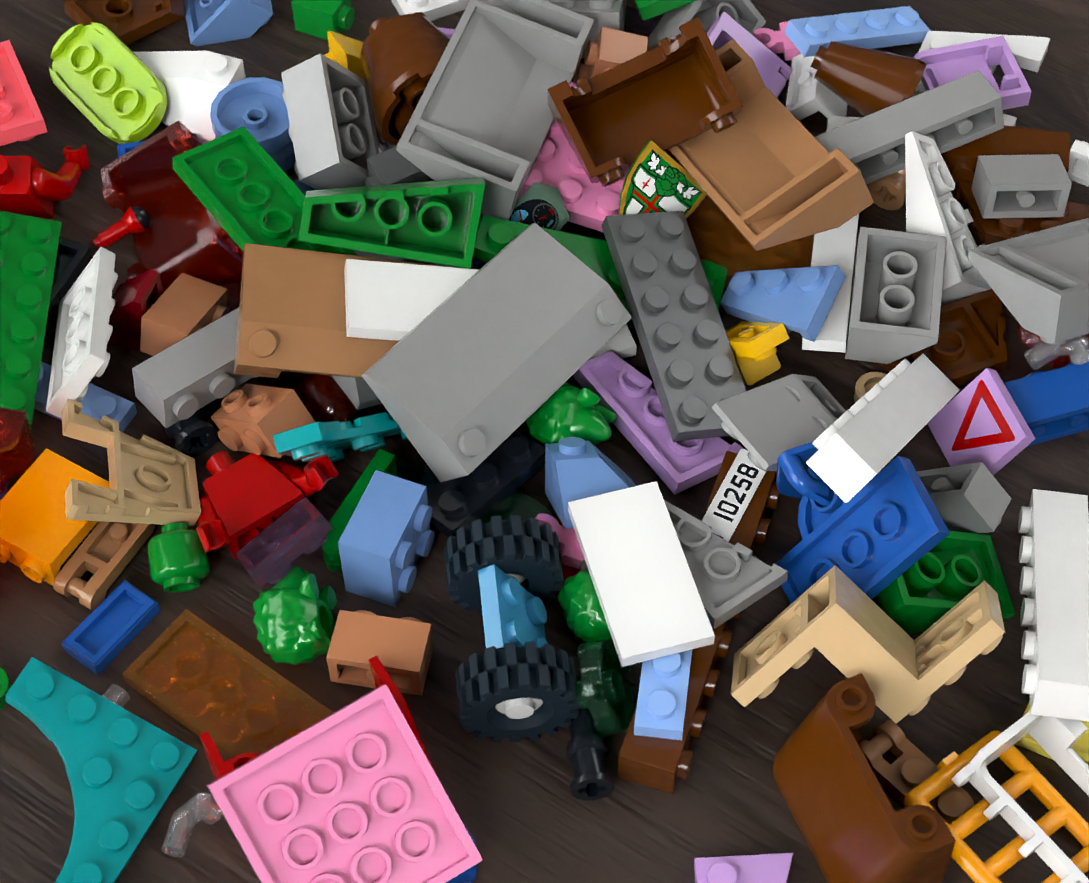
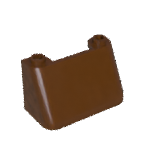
M698 17L679 26L681 34L670 39V42L666 37L659 41V46L587 80L584 76L577 80V88L569 86L567 80L547 89L548 106L591 183L600 182L602 187H606L621 180L625 176L623 171L631 168L637 156L650 140L663 151H666L712 128L715 133H719L737 123L735 116L740 113L742 104Z
M862 673L836 683L775 755L772 772L774 780L828 883H942L956 843L955 838L941 815L928 806L915 805L896 812L894 811L858 745L863 738L857 728L868 723L874 715L876 704L874 694Z

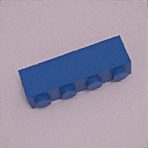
M1074 361L1062 368L1047 372L1036 371L1024 378L1004 383L1035 437V440L1028 446L1089 430V361Z

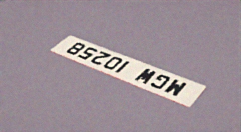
M740 449L702 519V522L711 526L712 533L727 542L730 541L766 471L759 469L749 460V451L745 449Z

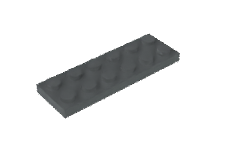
M683 211L606 216L602 223V229L673 442L730 436L722 428V420L712 409V406L716 402L746 392V388Z

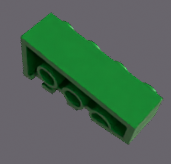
M481 177L306 191L298 241L471 269L485 181Z

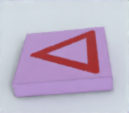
M986 368L927 423L950 467L983 462L993 476L1035 440L1033 433L996 370Z

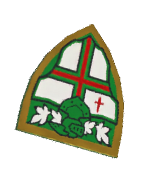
M650 140L637 156L626 175L620 194L618 215L683 211L685 218H687L699 206L707 194L681 165Z

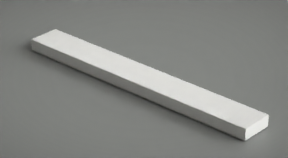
M828 116L826 132L862 117ZM859 214L838 228L814 234L811 267L838 265L846 278L815 342L802 337V350L846 352Z

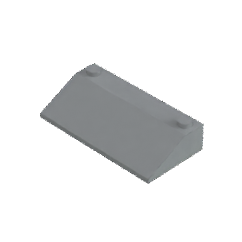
M470 0L397 144L396 151L434 181L483 177L485 189L481 212L495 218L509 220L555 119L548 106L547 89L567 80L570 86L584 55L594 19L545 0Z
M1089 218L968 250L967 258L1024 329L1040 336L1043 342L1052 345L1064 344L1069 339L1089 334Z
M532 223L362 374V377L438 480L444 482L467 476L477 468L632 317L605 280L540 226Z

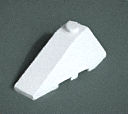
M210 51L133 52L163 82L166 88L167 108L161 122L170 127L171 133L176 136L196 133L197 141L201 144L215 139L210 118L211 104L217 94L233 82L246 79L243 60Z
M914 131L905 135L906 232L946 237L941 306L992 289L967 258L968 250L978 248L967 224L973 222L969 210H964L951 193L955 189V182L934 139Z

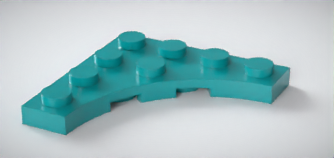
M389 412L357 418L353 420L354 424L351 421L341 423L339 421L314 422L273 435L278 454L292 456L294 461L302 459V462L312 461L327 455L331 462H335L344 458L343 450L353 448V451L360 450L361 452L374 450L386 445L384 438L401 433L403 440L408 438Z
M31 657L6 693L5 702L23 713L41 730L49 741L53 742L65 764V771L70 783L74 803L75 820L69 853L55 883H117L196 758L198 750Z

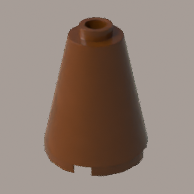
M831 41L828 48L820 45L810 67L817 70L814 76L816 80L865 117L913 97L927 63L916 58Z

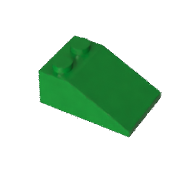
M949 531L950 534L875 596L872 601L907 634L925 632L985 580L998 593L1002 618H1011L1015 615V611L990 535Z

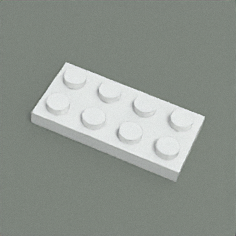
M103 247L98 249L59 303L46 412L61 419V412L67 399L81 403L87 392L88 383L94 376L100 377L104 373L110 360V353L106 352L113 331V326L109 325V318L115 306V299L111 297L118 274L114 272L116 254Z

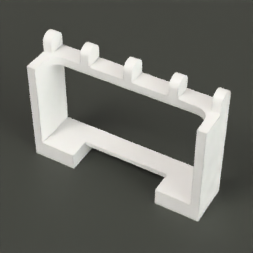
M1029 711L980 749L971 762L952 778V781L958 787L969 781L991 804L983 814L990 821L1000 814L1025 840L1026 843L1018 850L1024 858H1027L1035 851L1062 880L1060 883H1089V879L995 781L987 770V765L1029 734L1089 796V765L1072 749L1073 745L1088 728L1079 720L1032 715Z

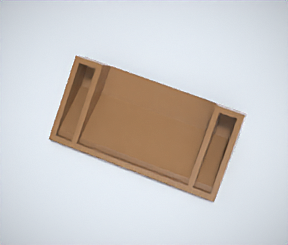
M734 39L715 51L742 104L740 113L735 116L737 123L719 133H715L712 128L669 149V152L756 251L838 228L874 203L860 170L838 147L829 153L765 86L753 59Z
M245 243L233 374L278 378L281 371L364 379L362 374L399 341L347 337L344 278L346 259L442 267L452 266Z

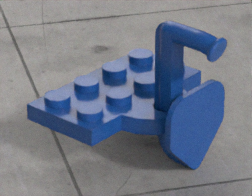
M814 441L781 453L777 459L776 487L782 495L801 498L798 511V526L803 540L776 563V565L788 571L787 581L781 586L790 604L835 565L872 600L950 534L908 458L897 456L884 469L879 471L854 497L845 503L806 464L818 451L812 444Z

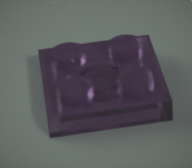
M305 496L235 554L248 574L261 588L267 582L273 584L282 579L292 567L290 563L302 553L310 554L320 548L327 540L326 534L333 528Z

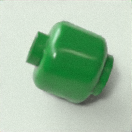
M171 523L162 526V533L154 536L148 542L147 550L151 579L156 584L163 586L164 591L170 593L186 592L199 588L200 581L209 574L210 565L208 552L205 553L197 531L189 530L187 523Z

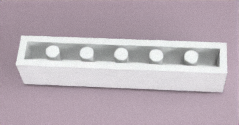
M924 354L920 355L912 364L905 358L812 443L818 451L806 464L847 503L960 390Z
M1033 489L1029 507L1021 506L1018 521V533L1026 534V536L1021 537L1019 548V563L1026 564V566L1022 567L1019 591L1020 594L1027 595V598H1023L1020 625L1028 627V631L1025 630L1023 633L1021 659L1029 660V664H1025L1023 670L1022 693L1030 694V714L1089 722L1088 495Z

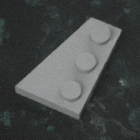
M664 500L713 629L787 581V570L775 563L772 566L765 564L753 557L752 550L738 542L734 546L712 533L711 526Z

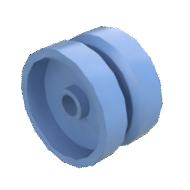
M265 77L246 78L233 82L221 90L211 104L210 118L215 139L244 126L286 173L294 167L296 159L293 142L288 132L290 123L287 106L282 96L284 90L283 83Z

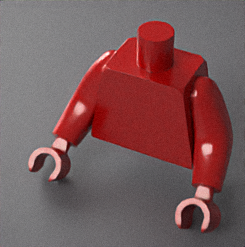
M83 145L76 150H72L71 146L64 147L65 163L56 173L45 170L33 157L3 156L0 154V211L43 219H54L55 201L70 198L82 174L81 171L90 168L87 146Z
M226 451L214 454L206 464V468L212 476L205 479L202 484L205 496L200 498L201 514L196 522V530L205 553L218 550L227 545L232 557L236 560L306 519L304 499L324 488L327 480L339 475L328 455L310 461L302 469L278 460H265L261 455L254 453L247 455L237 462Z

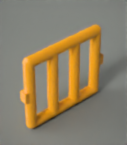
M997 730L991 731L960 755L953 751L941 760L936 767L938 769L937 772L905 795V807L923 805L934 809L929 802L953 785L952 778L971 762L980 749L1002 732ZM1013 745L1001 754L999 758L1015 775L1000 786L1013 800L1029 789L1049 811L1035 823L1048 837L1064 826L1084 848L1070 860L1085 874L1089 871L1088 822ZM985 798L951 824L946 822L956 840L951 857L975 883H1002L998 877L1023 858L1018 850L1026 842L1018 835L985 862L976 855L963 839L989 820L983 814L991 805ZM1054 872L1041 883H1060L1062 880Z

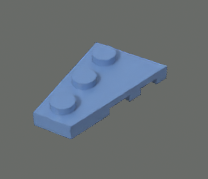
M838 265L735 272L721 299L720 305L728 315L750 322L783 323L788 334L791 331L800 333L804 339L815 342L846 276Z

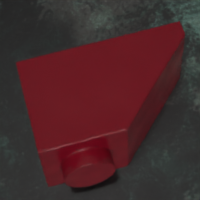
M150 269L118 286L112 296L115 299V306L109 318V325L113 326V331L108 343L140 351L141 317L164 293L159 271Z

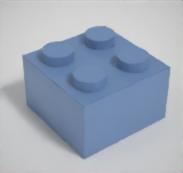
M375 470L338 541L345 591L395 608L402 593L408 594L411 591L417 575L416 565L421 556H428L435 537L434 531L430 530L432 507L428 506L426 486Z

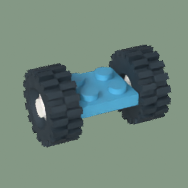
M501 515L492 516L491 522L483 523L481 519L473 521L471 529L463 526L456 530L457 537L450 536L447 540V546L444 547L448 595L451 596L452 602L455 605L462 603V609L468 612L477 608L478 614L483 615L486 643L485 655L482 656L478 653L471 655L469 663L462 662L459 666V672H456L460 723L464 725V730L468 733L474 731L475 737L483 739L489 735L491 741L501 742L503 738H510V743L520 742L522 737H529L532 741L541 739V733L553 735L558 733V726L566 728L571 725V718L576 719L580 709L574 660L572 657L568 658L567 652L562 649L555 652L554 646L549 645L545 637L544 623L547 622V612L542 599L551 601L555 598V591L561 590L563 587L562 581H564L558 535L556 531L552 532L551 526L547 523L539 526V520L532 517L523 522L520 515H511L510 520H501Z

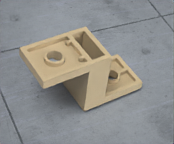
M835 565L734 654L731 695L744 707L756 697L759 699L767 697L778 685L779 677L791 667L798 669L804 665L812 656L815 647L847 678L862 673L874 694L876 705L897 724L907 714L913 716L920 712L929 702L930 695L943 684L948 686L957 681L964 673L966 665L979 654L986 655L998 646L1005 633L998 593L984 580L918 638L913 640Z

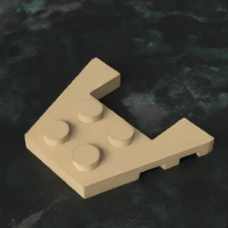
M67 399L61 412L62 435L107 448L110 489L71 478L65 491L66 518L71 520L158 525L187 523L189 526H195L201 514L194 458L144 434L141 440L135 439L119 431L118 421L103 415L101 421L96 420L81 412L83 404Z

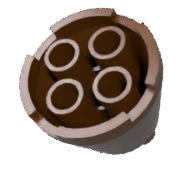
M422 12L404 14L391 19L382 17L375 20L369 27L370 35L366 38L361 49V61L376 127L383 140L394 146H397L450 41V38L429 21Z

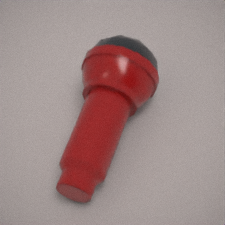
M131 206L124 213V216L121 217L120 221L98 233V236L92 239L96 248L99 249L100 247H109L130 233H144L151 225V215L143 206Z

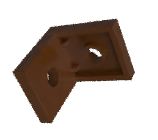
M64 0L65 13L77 25H92L90 22L100 23L111 30L125 45L135 42L185 17L183 0ZM116 11L121 14H113L111 12Z

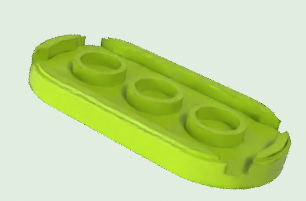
M90 22L92 25L84 26L79 24L71 27L61 35L52 49L50 58L53 59L52 69L49 67L53 83L110 140L126 144L138 142L149 136L162 121L167 108V92L163 82L106 26Z

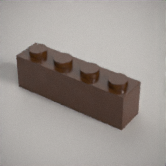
M1004 125V128L941 155L956 184H959V180L973 182L978 155L1059 154L1068 174L1070 133Z

